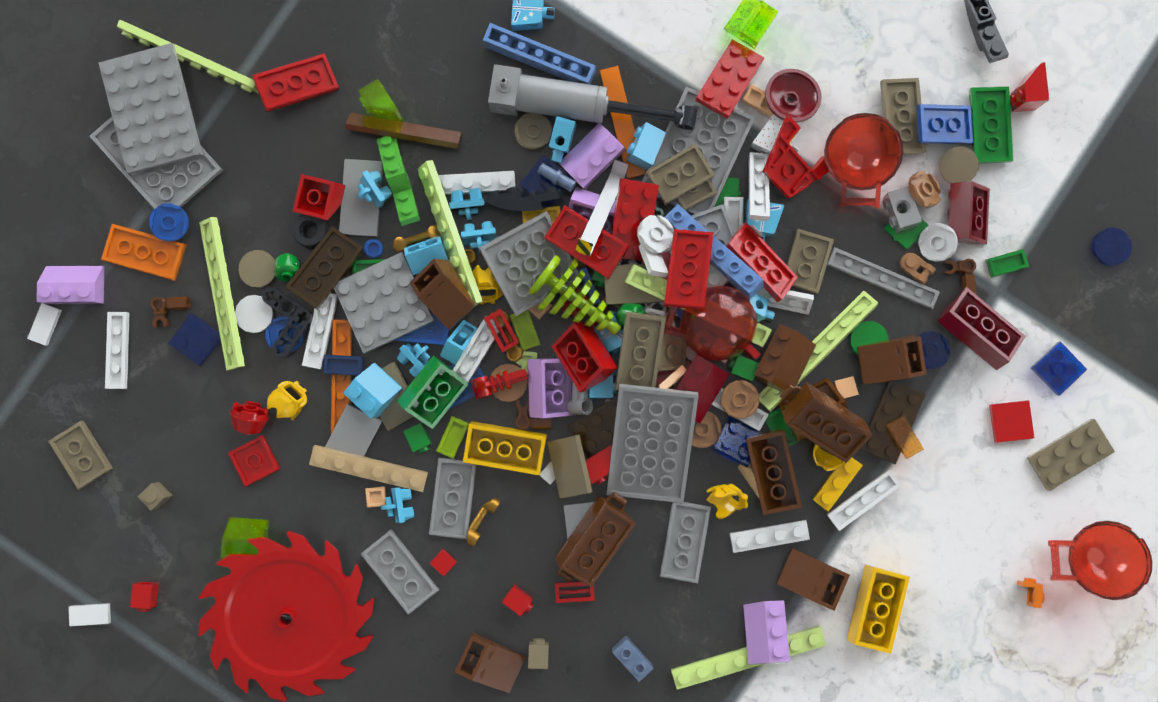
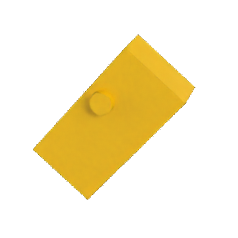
M471 421L468 427L463 462L540 475L547 434Z
M865 564L846 640L854 645L891 654L910 577Z

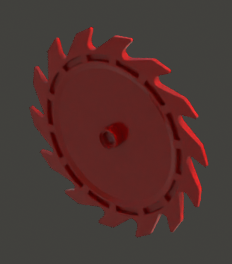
M290 531L287 532V535L292 543L291 547H285L266 537L248 539V542L258 549V553L229 554L218 561L217 565L230 568L231 573L207 583L198 597L202 599L212 596L216 599L215 604L200 619L198 636H201L209 629H213L216 633L210 653L215 670H218L222 659L227 658L230 660L235 684L245 693L249 692V679H255L270 698L283 702L287 700L281 689L283 686L292 688L307 696L324 694V691L314 681L316 679H343L354 672L355 668L344 666L341 664V661L364 651L373 638V635L364 637L356 635V632L371 617L374 598H371L364 605L357 603L363 580L358 564L355 565L350 576H345L342 570L339 551L328 540L325 541V554L319 555L303 535ZM288 614L291 619L285 620L282 615Z

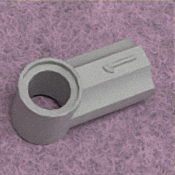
M574 383L572 398L569 399L567 404L568 411L571 414L588 415L593 410V402L589 398V389L580 393Z

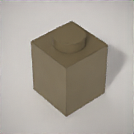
M160 482L151 483L137 497L152 511L160 509L172 497V494Z
M534 638L533 641L529 642L528 669H548L549 642H545L543 638Z

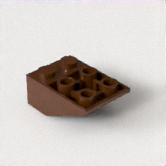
M434 258L410 282L418 298L449 330L476 306L448 260Z
M909 335L857 346L863 384L907 379L927 374L921 336Z
M792 548L776 584L835 611L850 574Z
M473 632L455 673L480 684L510 693L526 657Z

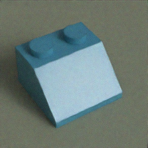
M373 363L351 382L343 394L372 419L380 417L403 388L382 368Z

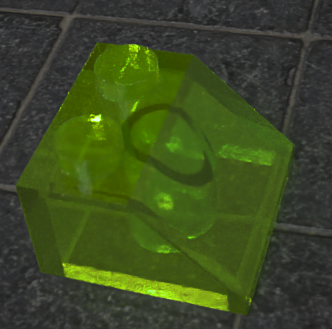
M379 79L358 90L361 94L359 100L368 113L372 111L375 117L404 121Z

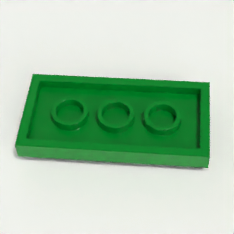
M1009 86L971 87L969 89V99L972 109L974 139L972 151L976 154L979 164L1013 162Z

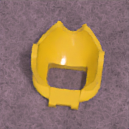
M477 265L472 273L478 290H496L494 295L481 296L483 302L480 304H495V300L499 299L503 293L489 267L486 270H482Z
M290 381L281 382L278 388L268 396L267 409L276 408V418L291 417L290 419L293 421L301 412L302 407L306 405L307 396L305 393L307 390L302 388L298 381L294 383ZM291 387L301 398L299 400L294 399L285 389Z
M814 445L813 458L817 466L823 467L826 471H832L845 464L836 456L822 450L819 445Z
M733 484L718 485L707 490L708 493L712 492L707 501L714 504L718 509L716 512L718 519L726 518L736 510L748 507L747 494H743ZM732 495H734V496H737V495H738V496H739V502L736 501L735 499H733Z

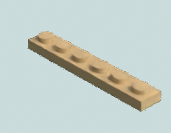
M318 445L313 446L309 463L312 466L420 492L424 490L428 474L425 471Z

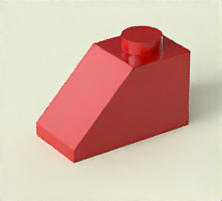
M612 445L585 460L591 484L596 483L598 485L606 480L605 476L608 475Z

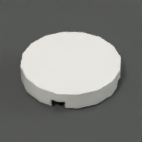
M650 215L640 222L637 235L639 242L646 250L659 254L672 247L674 229L671 223L663 216Z
M941 223L926 227L918 240L920 252L928 260L936 262L945 261L952 257L958 246V238L954 229Z
M251 295L243 298L238 303L235 317L239 327L251 333H260L265 331L272 323L274 309L263 301L262 296Z

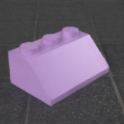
M598 123L559 164L586 190L614 162V159L616 160L626 149L605 127Z
M576 187L571 197L569 208L590 220L600 195ZM614 200L602 228L610 234L616 200Z
M46 266L37 282V302L43 304H104V266Z
M559 358L528 359L529 417L551 418L572 416L573 414L568 411L567 404L569 399L572 398L573 381Z
M784 600L743 605L748 665L788 663L790 656Z

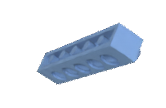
M492 23L489 24L483 38L485 48L569 82L590 85L596 72V66Z
M678 204L664 217L671 223L673 229L709 232ZM714 236L710 264L725 276L744 296L751 300L763 288V279Z

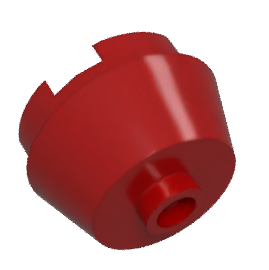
M245 401V405H239V403L235 402L233 409L230 411L233 428L247 435L260 433L270 418L268 415L269 409L261 408V404L257 402Z

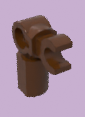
M965 259L959 260L956 263L952 260L943 262V265L948 264L951 266L950 271L944 272L945 275H951L954 272L963 273L962 290L967 287L977 294L975 275H973V271L976 269V262L974 260Z
M188 296L168 297L167 299L163 297L153 298L151 301V308L153 309V314H155L152 322L153 327H159L160 320L163 321V327H169V320L166 317L167 309H190V298Z
M517 399L516 407L519 409L515 422L517 428L526 430L532 427V429L552 430V417H532L530 419L529 413H527L529 400H527L525 407H521L520 400Z

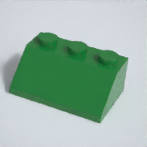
M433 355L397 402L405 411L433 429L469 383Z

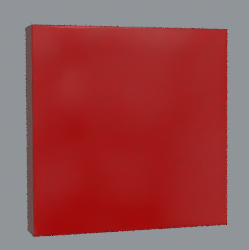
M1029 400L989 405L994 443L1035 438Z
M264 435L228 452L245 487L281 469Z

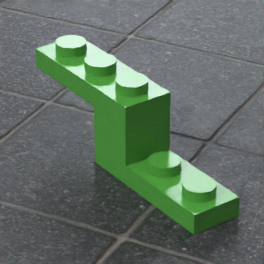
M384 136L377 139L385 176L394 196L401 225L404 226L420 221L410 179L403 165L397 138Z

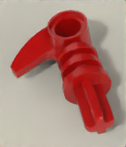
M526 369L511 373L505 370L502 372L503 375L500 376V373H498L495 378L491 375L489 376L490 379L487 376L471 380L475 398L480 399L492 395V390L494 393L498 392V388L502 391L505 386L507 389H512V384L528 379Z

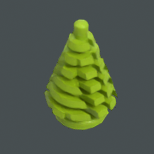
M555 255L528 291L531 295H535L544 284L552 288L537 309L543 311L555 295L560 293L561 297L549 313L555 315L564 305L565 301L569 300L571 303L561 315L562 318L567 319L573 310L578 307L580 310L574 317V322L579 323L587 314L590 317L584 325L591 327L596 321L599 323L596 329L602 331L606 328L611 334H618L621 326L611 320L613 317L611 311L609 310L606 315L602 313L606 307L605 302L602 300L597 307L593 306L599 293L595 290L587 300L583 298L592 286L590 280L583 285L578 293L574 291L585 276L583 270L576 275L569 286L565 285V282L578 266L575 259L560 279L553 274V271L561 261L560 257Z

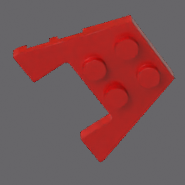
M791 116L785 117L762 171L786 198H791L807 188L809 184L836 169L826 156H821L816 164L810 168L789 143L801 127Z

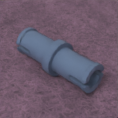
M542 163L537 174L542 175L552 181V184H558L569 192H572L576 185V181L563 175L562 171H556L545 165V163Z

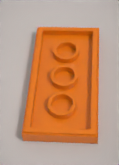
M112 224L101 260L176 281L186 244L176 241H163L155 235Z

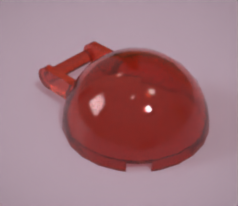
M858 113L846 117L831 130L826 140L824 149L826 165L835 180L842 184L840 207H845V205H864L880 208L881 186L895 176L902 163L904 151L900 133L889 120L872 113ZM846 188L855 190H871L876 188L875 198L846 197Z
M727 286L707 287L704 310L684 309L680 328L672 326L677 307H669L664 328L665 334L683 338L687 346L700 357L714 361L729 360L743 353L751 345L758 324L757 313L749 298L740 291Z
M1098 521L1084 527L1075 535L1072 541H1048L1052 562L1050 580L1077 582L1085 591L1102 599H1127L1138 594L1143 586L1149 582L1153 563L1151 552L1145 540L1139 538L1131 530V527L1114 521ZM1059 547H1070L1068 562L1072 575H1061Z

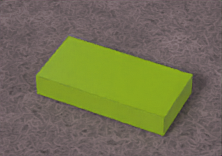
M528 310L517 316L514 314L510 315L523 351L541 345Z
M451 416L436 451L454 459L469 427V423Z

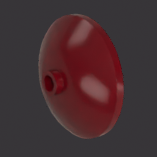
M784 69L775 73L770 78L765 89V99L769 109L782 120L786 116H791L796 123L804 122L813 117L821 105L822 96L818 83L812 76L802 70Z

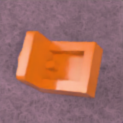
M1024 578V581L1017 580V585L1028 587L1027 605L1034 608H1042V603L1045 600L1043 584L1037 583L1036 579Z

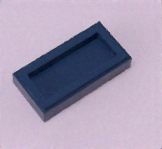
M324 354L323 374L358 376L363 372L364 357Z

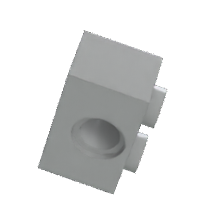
M909 186L888 192L884 196L882 201L883 207L886 211L888 210L890 226L895 229L896 233L917 227L922 222L915 200L909 191ZM897 207H902L905 213H899Z

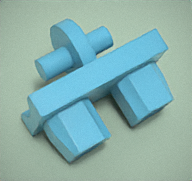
M366 170L362 172L363 176L360 178L362 184L358 185L360 192L357 194V197L359 199L365 198L368 203L373 200L377 208L383 206L384 201L391 197L392 192L387 186L381 189L377 187L376 184L382 182V177L378 171L369 173Z
M480 188L469 189L470 199L465 200L463 199L462 190L452 191L451 202L449 203L450 209L465 207L466 209L459 210V215H466L467 220H472V214H477L478 208H471V206H480L485 203Z
M487 221L482 223L481 230H475V226L472 223L465 224L464 230L461 232V238L464 246L470 245L471 248H478L479 253H481L479 247L497 238V234L492 222Z
M409 342L401 346V352L397 359L402 364H406L410 360L414 366L409 371L416 378L430 359V356L426 353L429 347L426 345L422 348L418 343L414 346Z
M400 487L391 488L392 500L391 497H385L386 505L381 506V510L387 509L389 517L394 516V508L396 523H403L405 520L413 518V507L403 508L402 503L403 500L411 499V490L401 489Z

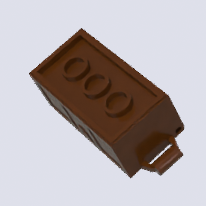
M805 382L802 387L789 384L780 395V398L786 404L781 409L786 425L845 463L872 436L864 419L808 382ZM795 390H797V392L790 398V400L787 401V399L789 398V396H790Z
M613 492L605 499L598 495L554 558L559 566L557 571L559 576L569 582L576 578L590 588L594 585L636 525L630 515L624 512L625 504L627 503L625 498L616 492ZM610 499L622 505L621 508L619 509L618 507L610 503Z

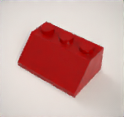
M574 322L552 345V348L576 388L582 393L605 381L618 367L592 325L589 327L584 325L585 322Z

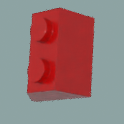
M1045 62L1040 63L1030 71L1011 93L1010 106H1012V112L1035 111L1049 101Z
M301 174L293 212L329 220L342 203L346 185Z

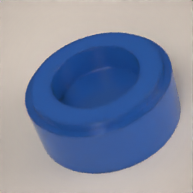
M370 239L364 245V252L368 257L376 259L382 256L384 246L379 240Z

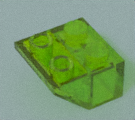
M742 0L724 27V30L755 49L774 22L779 11L761 0Z
M230 517L222 537L220 558H224L229 554H257L258 549L249 543L248 539L268 538L269 520Z

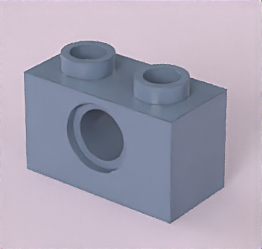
M627 636L622 638L612 648V653L638 682L654 669L652 663Z

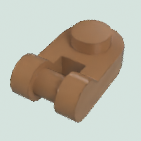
M907 253L900 259L901 269L923 285L928 281V276L936 271L935 267L914 253ZM919 267L923 269L921 274L916 271Z

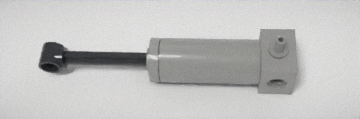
M495 64L488 99L491 112L517 116L518 111L602 123L604 115L607 112L673 121L676 127L685 130L695 129L698 111L697 108L692 106H679L676 110L611 101L609 96H607V87L522 75L521 68Z

